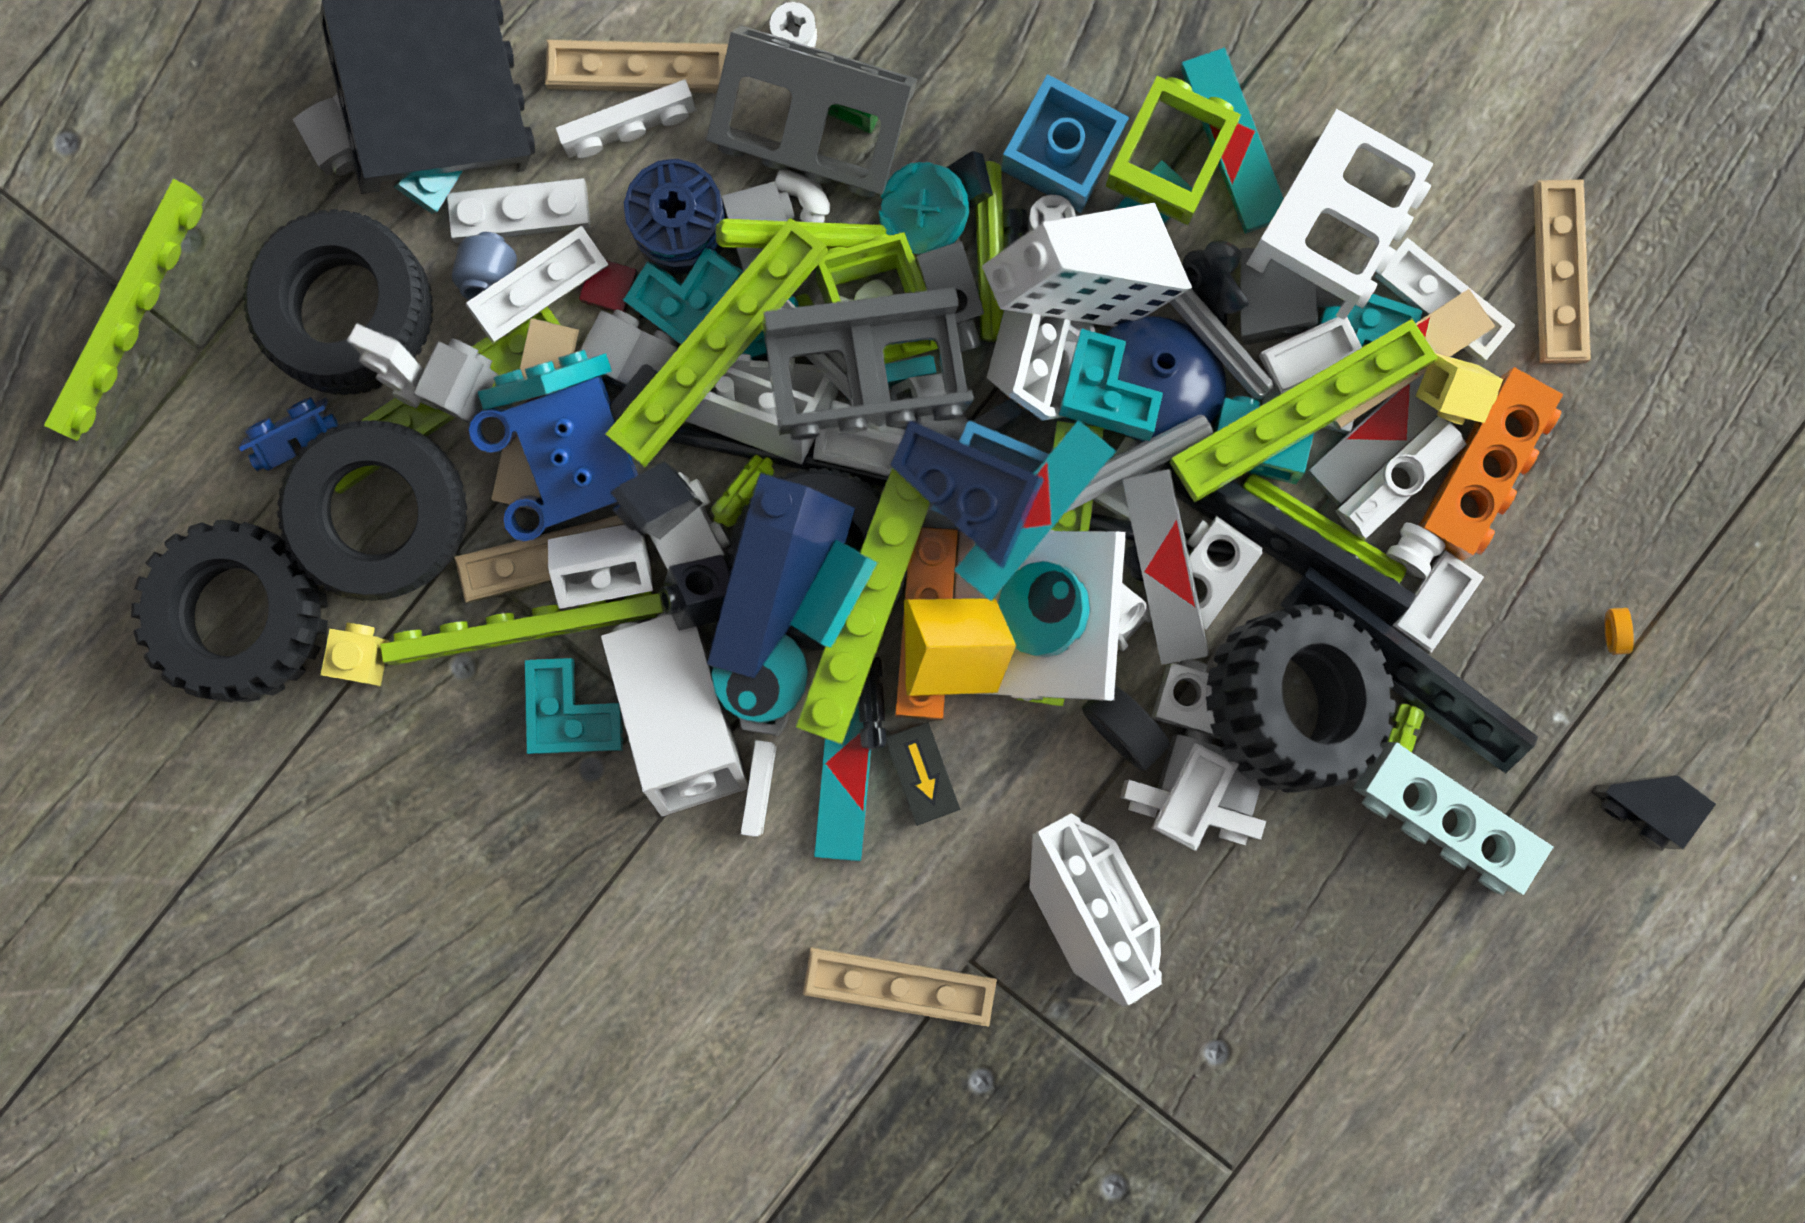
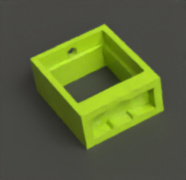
M1157 75L1109 172L1105 187L1143 205L1155 203L1158 212L1185 225H1189L1241 114L1233 111V106L1221 98L1209 97L1207 99L1192 92L1190 85L1178 78L1168 77L1166 80ZM1159 101L1221 130L1191 192L1129 163Z
M905 232L891 236L888 234L878 235L867 243L849 248H832L828 250L826 256L816 266V281L825 304L841 302L835 285L895 268L905 293L927 291ZM932 340L887 345L883 349L884 363L887 364L938 349V346Z

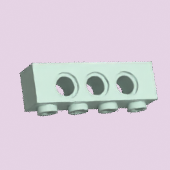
M1397 742L1381 743L1380 746L1383 748L1382 754L1374 764L1368 765L1366 772L1360 776L1353 787L1354 790L1365 796L1362 804L1383 818H1387L1390 813L1404 822L1401 830L1420 843L1426 844L1429 839L1443 848L1439 855L1454 866L1465 870L1467 865L1481 873L1482 875L1478 881L1501 896L1506 891L1524 895L1553 849V846ZM1413 783L1419 791V798L1413 807L1408 808L1403 801V792L1409 784ZM1452 809L1457 815V826L1451 833L1447 834L1443 829L1442 819L1445 813ZM1491 835L1496 842V850L1489 859H1485L1481 846L1484 839Z

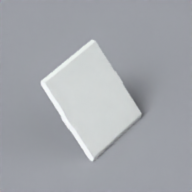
M1054 530L1048 532L1018 570L1029 563L1047 561L1066 566L1073 571L1078 580L1084 584L1089 596L1090 614L1086 629L1079 640L1075 639L1067 647L1069 649L1060 655L1039 657L1020 652L1015 648L998 693L975 694L1011 696L1012 698L1025 701L1032 699L1043 700V697L1114 700L1125 543L1124 532ZM958 531L955 568L975 545L961 531ZM956 572L954 573L952 599L986 598ZM1002 589L994 597L997 603L999 602Z

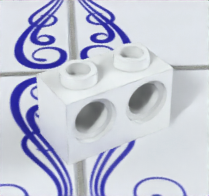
M1218 516L1214 518L1210 525L1202 520L1186 542L1193 548L1188 554L1193 577L1201 579L1207 586V593L1198 599L1204 629L1209 627L1262 555L1261 546ZM1217 539L1228 540L1234 546L1235 554L1226 562H1217L1208 553L1210 543Z
M1191 659L1179 661V664L1170 663L1166 665L1151 718L1180 728L1200 731L1214 737L1210 724L1215 723L1212 711H1207L1206 696H1210L1212 686L1207 685L1209 673H1206L1208 665ZM1179 680L1189 681L1196 689V700L1191 706H1183L1174 698L1173 689Z

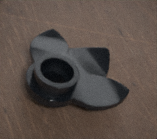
M1214 240L1204 250L1197 249L1187 253L1183 259L1182 266L1191 284V289L1226 327L1227 313L1232 314L1244 309L1249 305V301L1230 275L1237 268L1241 260L1242 251L1228 242Z

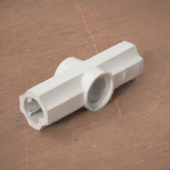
M1437 416L1335 511L1341 522L1351 533L1365 540L1413 494L1420 491L1429 479L1467 445L1462 438V434L1451 422H1447ZM1398 467L1407 471L1410 476V486L1408 489L1399 488L1393 483L1391 478L1393 468Z

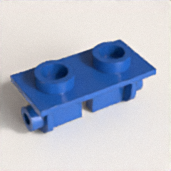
M308 397L290 406L287 409L289 416L275 423L270 418H266L245 430L247 437L242 440L239 449L243 451L252 447L254 452L249 454L248 457L254 469L259 471L265 468V470L270 471L274 467L297 456L289 440L296 437L300 445L306 447L307 442L311 439L316 438L321 432H326L327 429L337 427L339 423L332 413L324 416L322 411L326 409L328 403L326 397L317 402H314L312 397Z

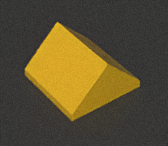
M987 598L904 600L907 696L998 693L1016 644L995 598L992 601Z

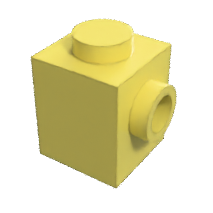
M1436 354L1438 358L1427 367L1416 397L1438 410L1437 416L1452 423L1463 425L1465 419L1485 423L1492 405L1496 402L1503 379L1477 364Z
M346 623L345 631L329 629L321 675L381 686L385 663H383L380 644L389 643V641L373 636L375 628L370 626Z

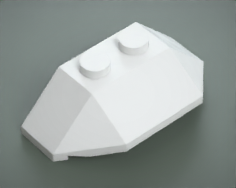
M1004 310L987 379L1042 420L1063 418V416L1058 414L1076 341L1081 328L1095 332L1093 323Z
M1072 813L1034 833L1032 839L1030 890L1073 972L1123 1007L1130 1005L1161 985V972L1158 970L1161 955L1160 925L1116 841L1094 827L1080 822V818Z

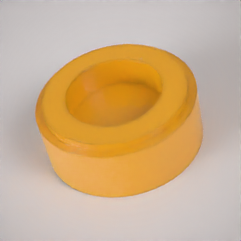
M1627 607L1608 609L1605 614L1604 626L1609 652L1612 655L1631 654L1634 634L1629 609Z

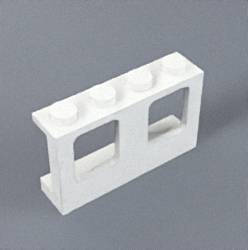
M1336 109L1246 264L1263 273L1270 260L1273 259L1343 299L1344 302L1336 316L1345 320L1355 305L1363 309L1373 294L1377 283L1370 279L1374 272L1380 275L1384 272L1396 251L1389 247L1392 239L1398 242L1402 239L1414 218L1407 214L1410 206L1417 209L1428 193L1431 185L1424 180L1433 163ZM1357 149H1366L1411 176L1412 179L1395 208L1385 205L1343 179V172ZM1320 214H1330L1375 241V245L1358 275L1352 274L1306 246L1305 239Z

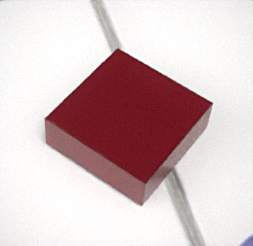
M606 260L608 263L607 267L584 282L579 300L581 303L614 312L617 309L626 313L628 304L623 299L637 279L638 271L637 269Z

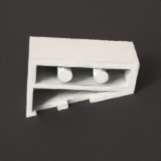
M745 354L740 355L685 420L799 464L803 463L815 439L792 440L791 434L779 435L768 361L751 360L750 355ZM792 358L788 365L796 414L829 410L832 401L838 393V388L815 365L795 364V358Z

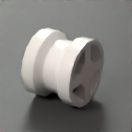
M788 2L777 7L770 19L771 34L815 47L817 35L815 19L811 10L797 2Z
M1051 194L1041 197L1031 208L1028 231L1031 232L1044 222L1076 217L1074 207L1067 199L1059 195Z
M1406 522L1400 530L1401 539L1398 544L1391 546L1386 555L1403 564L1407 568V573L1425 579L1431 571V560L1434 556L1442 553L1445 543L1430 531L1413 523Z

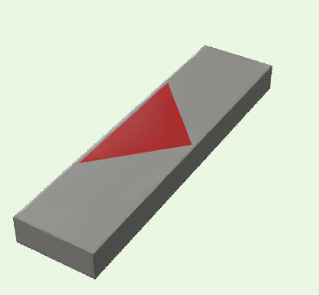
M1424 374L1387 398L1306 472L1337 506L1437 417L1438 410L1416 397Z
M1171 469L1122 479L1161 665L1208 656L1209 650Z

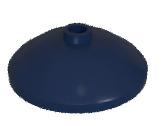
M1145 316L1135 321L1118 324L1105 334L1106 336L1126 341L1117 380L1163 393L1155 431L1151 438L1197 415H1204L1210 424L1214 421L1225 398V371L1222 362L1190 326L1170 318ZM1157 362H1165L1171 369H1163ZM1125 435V436H1127V437H1129V438H1132V439L1137 440V441H1140V442H1145V441H1146V440H1143V439H1139V438H1136V437H1132V436H1129V435Z

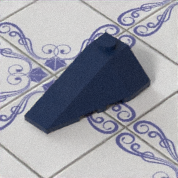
M760 473L745 521L707 665L753 679L756 677L787 633L795 614L835 540L845 544L855 508L809 487Z

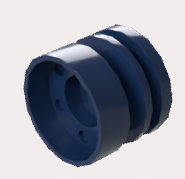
M680 159L657 161L642 169L629 184L624 200L625 221L638 248L647 261L658 265L666 272L686 274L690 273L705 247L714 250L718 254L724 249V247L717 244L715 233L716 224L720 223L722 219H727L721 194L711 175L697 164ZM673 204H680L682 210L677 211L676 218L670 219L667 212L673 210Z

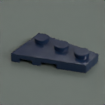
M909 421L890 464L931 504L935 505L962 533L979 546L993 562L1004 569L1044 479L913 421Z

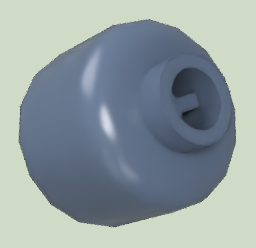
M485 231L480 232L478 235L466 237L458 245L452 270V281L460 289L461 295L471 300L513 272L516 267L517 255L512 247L505 243L504 238L496 233Z

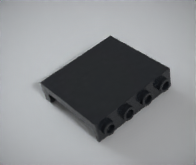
M322 0L320 23L361 194L380 192L381 183L384 181L516 163L518 172L525 171L530 156L535 153V142L531 128L524 127L520 111H524V96L521 85L519 83L513 84L510 68L514 67V56L510 41H503L500 26L503 25L504 18L500 0Z

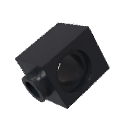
M722 554L669 566L664 586L660 588V601L664 612L667 615H672L679 631L719 621L731 577Z

